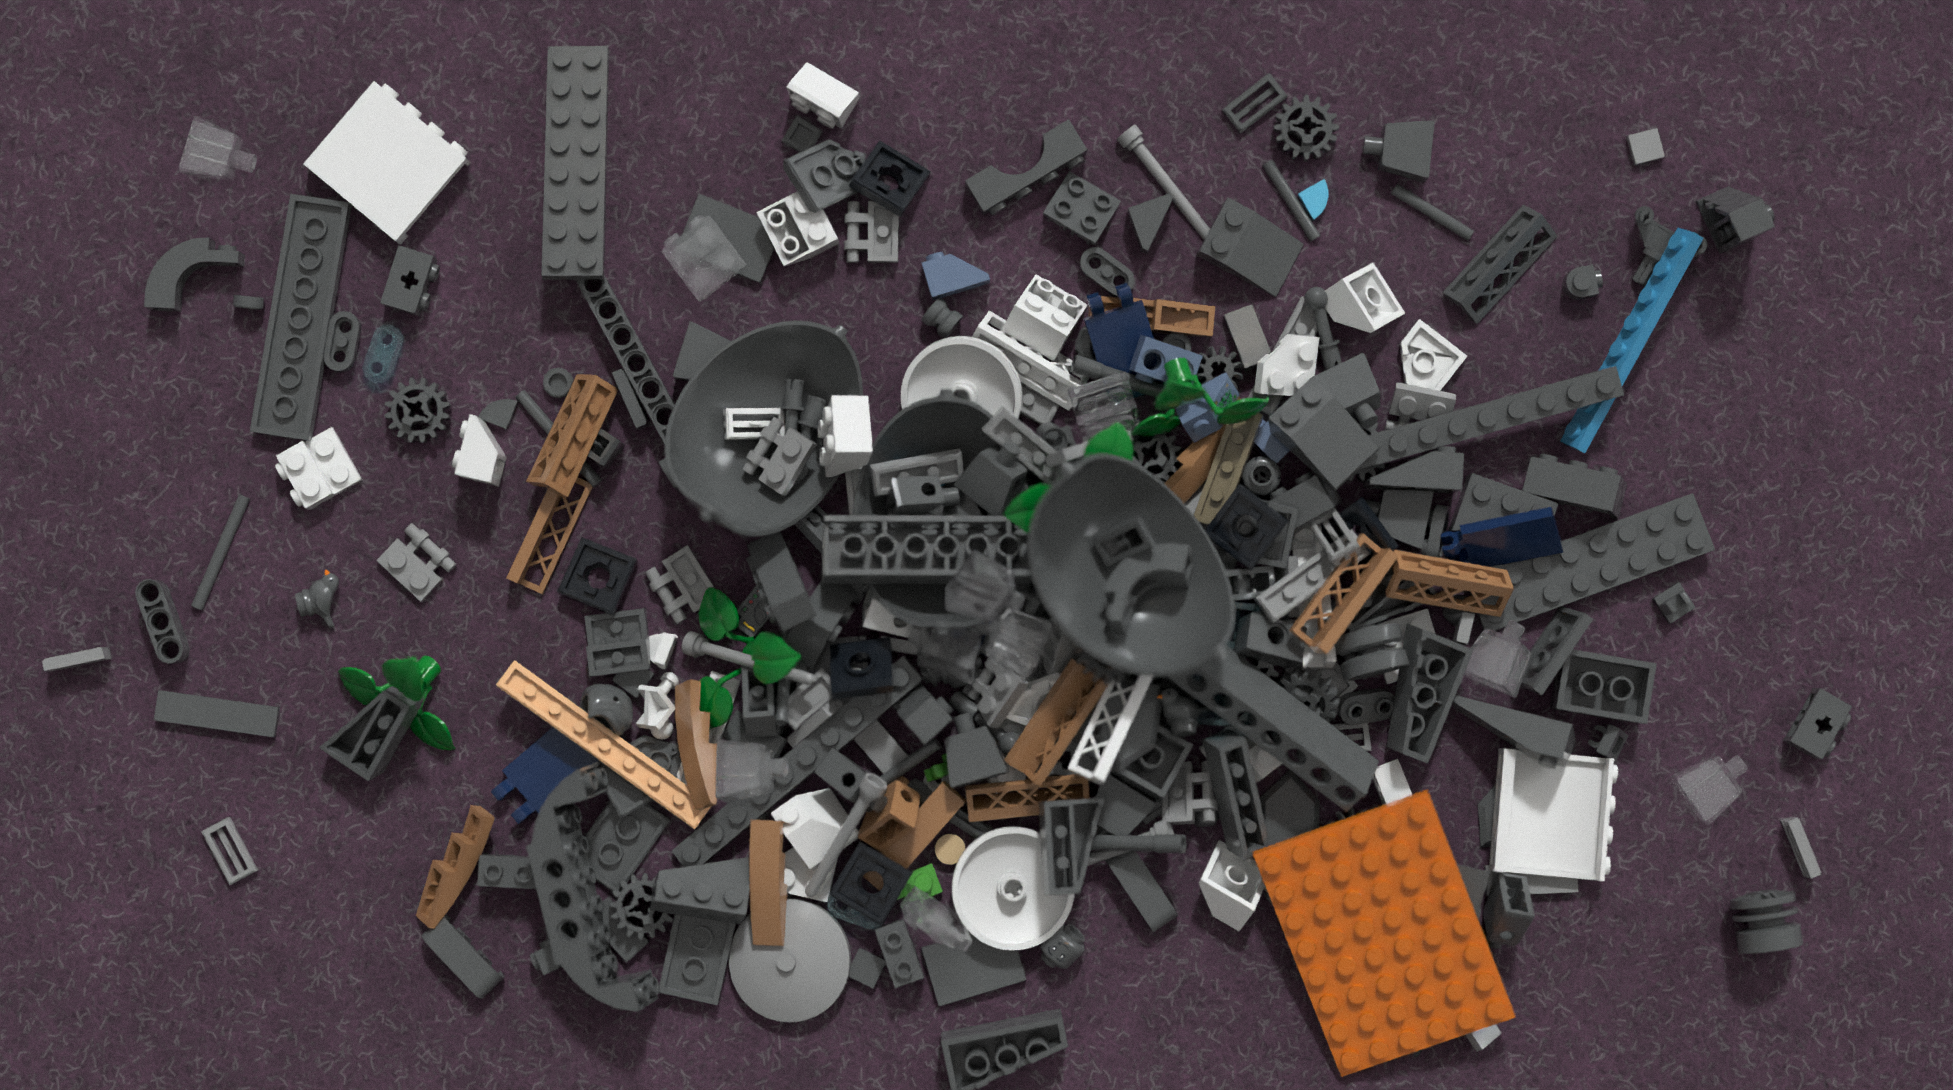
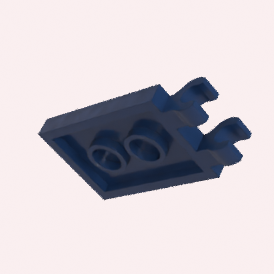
M1127 283L1115 286L1121 305L1118 308L1104 311L1103 302L1098 292L1087 295L1092 316L1083 319L1096 361L1101 362L1105 366L1136 375L1137 372L1129 370L1140 335L1154 339L1142 300L1133 302L1132 292ZM1150 352L1144 357V366L1147 369L1155 367L1157 356L1154 352ZM1154 378V380H1153V381H1155V382H1158V383H1161V384H1165L1164 381H1161V380H1158V379H1155V378ZM1102 381L1110 406L1145 395Z
M1552 507L1460 525L1461 531L1444 532L1441 534L1443 545L1452 543L1449 546L1442 547L1444 556L1448 557L1449 560L1487 567L1563 553L1562 541Z
M552 727L502 770L508 778L496 786L491 793L498 801H501L515 788L520 791L527 802L516 809L511 816L518 824H521L535 811L539 814L549 794L563 779L574 771L594 764L599 760Z

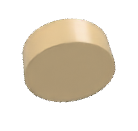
M955 834L941 836L935 845L937 858L942 863L948 865L956 864L965 850L963 840Z

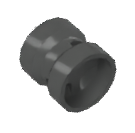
M939 297L927 310L921 321L927 326L936 327L937 334L944 339L950 335V330L954 325L957 326L963 315L956 310L950 311L947 303Z
M1017 584L1007 602L1008 607L1015 611L1021 610L1025 613V617L1033 622L1037 621L1046 609L1039 593L1033 590L1030 584Z

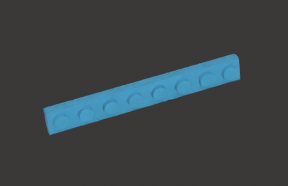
M1677 228L1671 236L1667 248L1659 262L1655 265L1645 288L1640 292L1634 308L1625 319L1623 328L1615 342L1611 345L1609 353L1599 369L1602 370L1616 366L1622 386L1704 239L1694 232ZM1615 398L1578 408L1571 422L1567 425L1560 442L1586 453Z

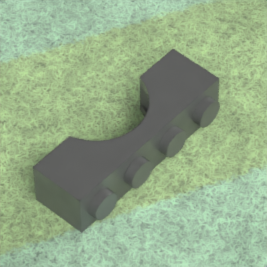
M1069 119L1043 134V154L1039 162L1031 170L1013 175L1003 173L990 165L965 180V186L983 216L989 212L992 216L1002 212L1007 208L1005 203L1014 197L1018 201L1024 199L1033 192L1031 187L1040 182L1043 185H1047L1059 177L1058 171L1065 167L1072 170L1085 161L1083 156L1087 155V148Z

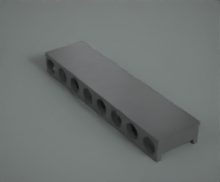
M824 515V523H822V584L1035 583L1028 555L1029 534L1005 516Z
M1227 645L1224 646L1225 649L1223 650L1227 655L1219 662L1210 659L1189 671L1166 675L1346 812L1361 797L1367 794L1379 760ZM1194 674L1201 675L1199 677V684L1202 688L1193 686L1190 682V677ZM1225 693L1223 701L1226 706L1217 704L1214 695ZM1243 711L1250 712L1248 714L1250 725L1244 724L1239 719V714ZM1267 730H1273L1272 739L1275 743L1266 741L1263 733ZM1292 748L1298 749L1296 756L1299 762L1290 759L1288 750ZM1315 767H1322L1321 776L1323 780H1318L1314 777L1313 769ZM1339 786L1350 787L1353 790L1350 799H1344L1339 796L1337 788Z

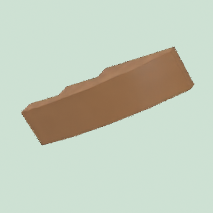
M1101 296L1104 311L1121 307L1119 298ZM1133 298V302L1142 300L1153 333L1213 336L1215 306L1160 299L1153 301ZM1090 307L1088 311V317L1092 316Z
M1223 424L1221 429L1197 442H1192L1176 458L1181 467L1164 484L1184 504L1207 479L1227 424Z
M690 679L675 686V720L678 747L685 779L695 809L703 810L717 803L719 744L709 743L710 713L700 711L701 681Z
M943 780L919 807L915 829L882 853L908 868L967 800ZM875 871L865 873L863 877L880 891L884 884L882 876Z
M470 806L463 833L452 832L444 860H432L416 917L428 928L435 929L454 904L470 878L479 860V855H481L495 817L482 806Z
M751 820L750 909L753 945L784 946L788 884H784L786 853H782L783 821Z

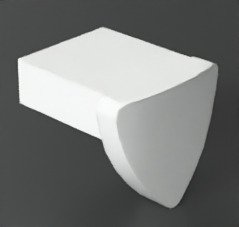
M665 632L649 636L650 660L663 670L668 666L678 636Z

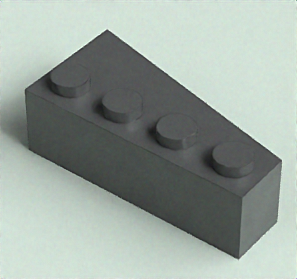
M1406 624L1403 649L1407 652L1410 665L1399 669L1387 747L1428 764L1473 649L1419 627Z
M1061 1008L941 1032V1043L951 1090L979 1089L996 1078L1011 1074L1026 1064L1034 1063L1068 1047Z

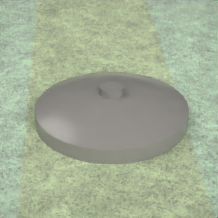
M787 899L784 946L753 945L750 913L740 924L732 939L729 952V970L738 994L755 1012L775 1021L800 1022L821 1014L840 997L850 975L851 950L843 928L828 911L809 901Z

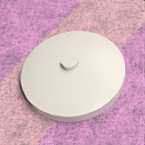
M954 336L938 340L927 346L914 358L904 375L901 386L902 409L917 401L937 397L940 395L941 389H951L955 397L974 402L992 415L1003 406L1016 418L1020 416L1023 399L1022 387L1015 367L998 348L981 339Z
M1023 827L997 828L979 836L960 856L952 878L953 903L961 922L977 939L998 949L1023 950L1045 942L1062 927L1071 911L1074 894H1044L1040 833Z

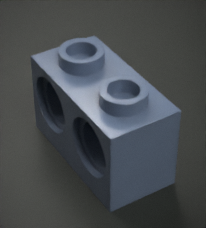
M1140 335L1129 370L1137 372L1136 379L1152 384L1155 378L1164 381L1165 387L1168 380L1164 370L1165 363L1176 358H1186L1192 375H1196L1203 356ZM1154 352L1157 356V364L1155 367L1147 369L1144 366V357L1148 353Z

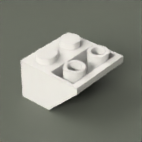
M807 62L787 85L790 100L793 101L791 105L806 114L811 110L819 116L817 119L819 122L831 129L835 125L842 129L860 98L859 92Z
M798 192L756 212L784 267L810 259L839 244V240L824 210L817 213L809 211Z
M1035 275L1013 307L1001 331L1054 361L1083 314L1087 304L1080 301L1076 296L1068 294L1053 285L1049 280Z
M832 395L828 406L823 407V420L818 421V438H823L824 447L820 448L819 459L820 465L825 466L826 477H833L868 464L872 454L868 396Z
M470 414L468 421L464 420L461 426L460 438H463L461 450H456L453 457L452 467L456 468L454 474L499 487L507 457L486 422Z

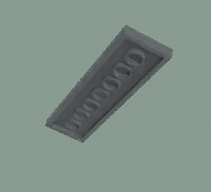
M548 46L541 274L543 280L604 279L609 83L608 46Z
M290 194L250 432L304 441L312 440L325 366L324 353L329 323L334 314L352 204L349 202Z
M1694 494L1686 495L1562 541L1563 553L1493 566V568L1508 571L1514 590L1501 617L1477 613L1484 634H1488L1714 551L1715 547ZM1491 595L1481 601L1483 604L1495 606L1499 596Z

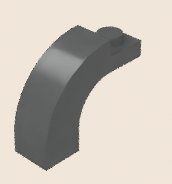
M195 238L174 246L157 261L149 275L145 289L144 307L151 311L181 312L183 288L193 272L202 267L213 265L244 267L245 255L237 251V247L230 245H218V250H215L216 241L211 238Z
M1174 543L1154 545L1124 559L1114 569L1104 588V594L1108 602L1106 620L1110 622L1114 635H1127L1134 605L1138 598L1149 589L1163 585L1188 587L1194 564L1190 545Z

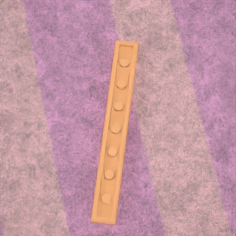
M515 660L496 684L498 688L691 828L695 829L710 809V807L703 810L695 809L686 784L595 718L589 719L587 712Z

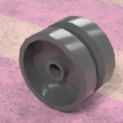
M1399 623L1368 626L1340 636L1335 643L1337 654L1344 657L1358 656L1346 660L1340 666L1344 681L1377 676L1410 665L1405 649L1392 648L1386 650V647L1395 645L1403 639Z

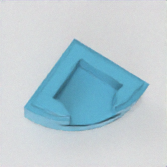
M1325 179L1298 194L1312 221L1323 212L1328 201V186Z

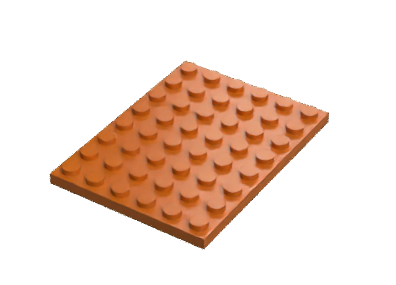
M1428 789L1253 851L1254 859L1341 1077L1516 1018Z

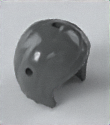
M594 684L586 687L583 691L579 707L588 713L589 719L595 718L617 735H623L629 729L633 719V706L630 698L623 690L609 684Z

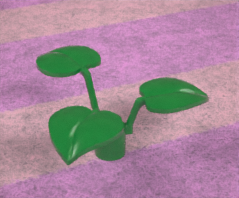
M1176 358L1164 364L1168 380L1163 391L1154 402L1156 409L1168 411L1165 414H1155L1146 418L1131 431L1132 436L1151 437L1172 431L1181 422L1179 416H1173L1175 409L1187 403L1196 402L1201 398H1204L1214 413L1219 415L1217 422L1220 424H1236L1249 420L1263 410L1269 398H1245L1234 401L1224 408H1219L1202 387L1197 375H1192L1187 359Z
M1116 421L1110 427L1098 432L1086 444L1083 458L1093 454H1111L1132 462L1133 446L1127 430L1121 423ZM1039 484L1027 489L1013 500L1005 510L1004 516L1029 534L1035 509L1051 485Z
M714 587L706 589L699 609V623L704 634L714 641L722 640L727 636L729 639L745 642L747 645L744 647L743 653L752 655L751 660L754 661V674L758 680L765 684L778 682L790 673L801 658V655L792 650L782 638L773 632H762L755 639L753 636L744 637L732 633V630L736 629L739 624L737 609L732 601L719 589ZM742 667L720 678L717 683L710 676L699 680L701 681L700 711L710 713L709 730L724 725L731 717L733 700L729 691L722 686L725 682L741 674Z
M422 656L418 662L416 657L390 659L382 665L383 675L388 682L383 686H376L373 677L358 668L342 667L338 670V673L347 691L357 701L367 706L379 695L378 693H382L391 686L398 689L400 693H403L412 701L417 702L423 698L426 699L427 694L432 690L430 684L441 673V668L429 656ZM424 700L410 725L411 730L421 741L434 748L454 750L456 747L453 745L451 734L445 723L436 715L422 711Z

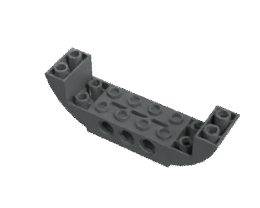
M596 762L574 771L563 779L549 794L535 822L532 842L526 845L555 966L562 965L570 978L580 988L600 1002L618 1009L638 1012L658 999L659 984L656 977H653L651 969L617 976L618 962L615 955L611 953L609 945L611 940L610 930L607 925H604L602 917L603 901L596 892L594 884L596 882V873L593 866L589 863L587 855L589 845L587 838L582 835L580 827L582 820L581 812L578 806H575V802L587 800L607 791V773L601 767V763Z

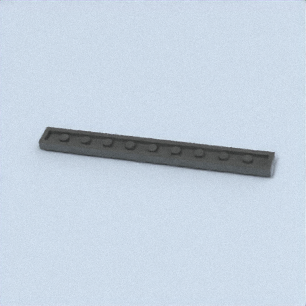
M1616 366L1368 435L1377 445L1379 451L1360 469L1623 396L1624 392Z
M903 656L893 664L894 692L858 696L851 699L676 846L672 852L684 867L706 864L749 828L751 820H758L811 776L832 748L838 752L923 682L924 679L909 660Z

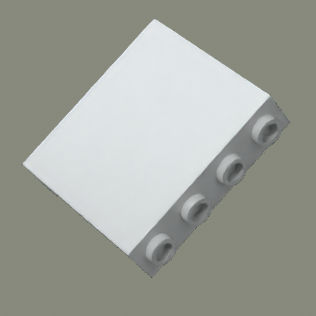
M373 81L304 162V165L401 245L408 237L405 233L464 164L468 166L470 161L465 157L468 152L456 141H453L450 145L442 138L445 133L433 122L426 125L421 121L419 117L422 113L409 102L403 106L397 101L396 98L399 94L385 83L381 87Z
M1499 748L1489 870L1604 881L1605 875H1609L1611 865L1610 857H1606L1607 844L1610 845L1613 839V828L1609 826V817L1615 810V796H1612L1611 792L1612 783H1616L1618 776V767L1614 765V759L1570 755L1565 767L1556 765V768H1548L1538 764V760H1534L1520 750Z

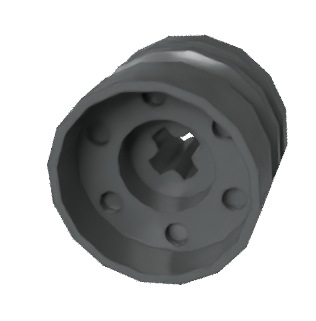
M1777 889L1749 892L1741 897L1730 900V907L1732 909H1745V912L1732 915L1733 921L1748 923V927L1735 932L1738 953L1773 952L1795 948L1804 944L1801 925L1785 921V917L1798 912V907H1783V904L1796 900L1795 892Z

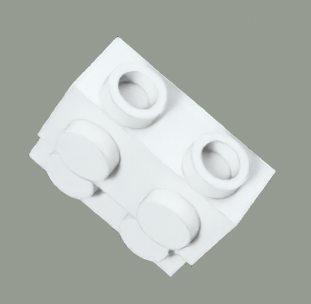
M333 427L314 436L311 441H301L276 455L279 463L275 467L284 481L289 478L294 487L290 491L293 500L299 507L304 505L305 509L310 510L362 481L360 474Z

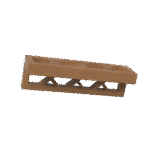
M577 374L526 482L533 486L546 487L561 497H568L619 389L596 375Z
M577 477L575 483L582 485L585 489L580 499L568 503L566 497H561L547 489L506 577L507 579L538 593H544L593 487L589 482ZM561 498H563L565 505L557 507ZM577 504L575 511L572 514L570 507ZM566 508L570 517L567 527L555 530L552 517L555 512ZM550 525L552 532L545 534L548 526ZM564 532L561 541H559L557 534ZM554 536L557 544L555 554L543 558L539 545L543 539ZM536 552H537V555H538V557H539V560H536V561L532 562V560H533V558H534V556H535V554H536ZM552 559L547 569L545 561ZM541 563L545 574L540 586L524 579L529 567Z
M1359 534L1356 541L1360 547L1364 544L1375 553L1369 562L1358 565L1355 551L1350 554L1351 558L1346 561L1345 558H1342L1340 560L1341 564L1334 568L1289 630L1315 653H1329L1398 558V555L1391 549H1381L1365 534ZM1345 570H1352L1353 584L1350 588L1340 589L1339 576ZM1335 594L1336 607L1330 613H1323L1322 599L1325 595ZM1317 618L1318 632L1311 639L1300 629L1308 619Z
M1394 550L1393 552L1398 555V558L1392 565L1394 573L1385 592L1389 598L1501 617L1514 588L1508 571L1504 569ZM1401 579L1415 583V586L1406 590L1397 589ZM1434 585L1442 586L1444 589L1434 595L1425 592L1426 589ZM1463 590L1472 593L1471 596L1463 600L1455 599L1453 596ZM1491 595L1499 596L1495 606L1483 604L1481 601Z
M1071 658L1004 759L1007 764L1024 773L1033 783L1040 787L1108 687V685H1104L1103 679L1100 678L1089 693L1095 683L1092 681L1093 673L1089 672L1084 675L1082 672L1086 666L1077 664L1073 658ZM1041 762H1042L1041 767L1039 768V770L1037 771V773H1035V771L1037 770V768L1039 767V765H1040Z
M1079 774L1047 777L1041 787L1030 779L965 786L969 822L1039 815L1038 802L1090 799L1088 779ZM1081 783H1082V785L1069 786V785H1071V784H1081ZM976 794H987V795H981V796H972V795H976Z

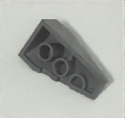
M1455 695L1452 702L1453 708L1534 760H1538V764L1544 767L1556 768V765L1565 767L1575 747L1576 738L1572 724Z

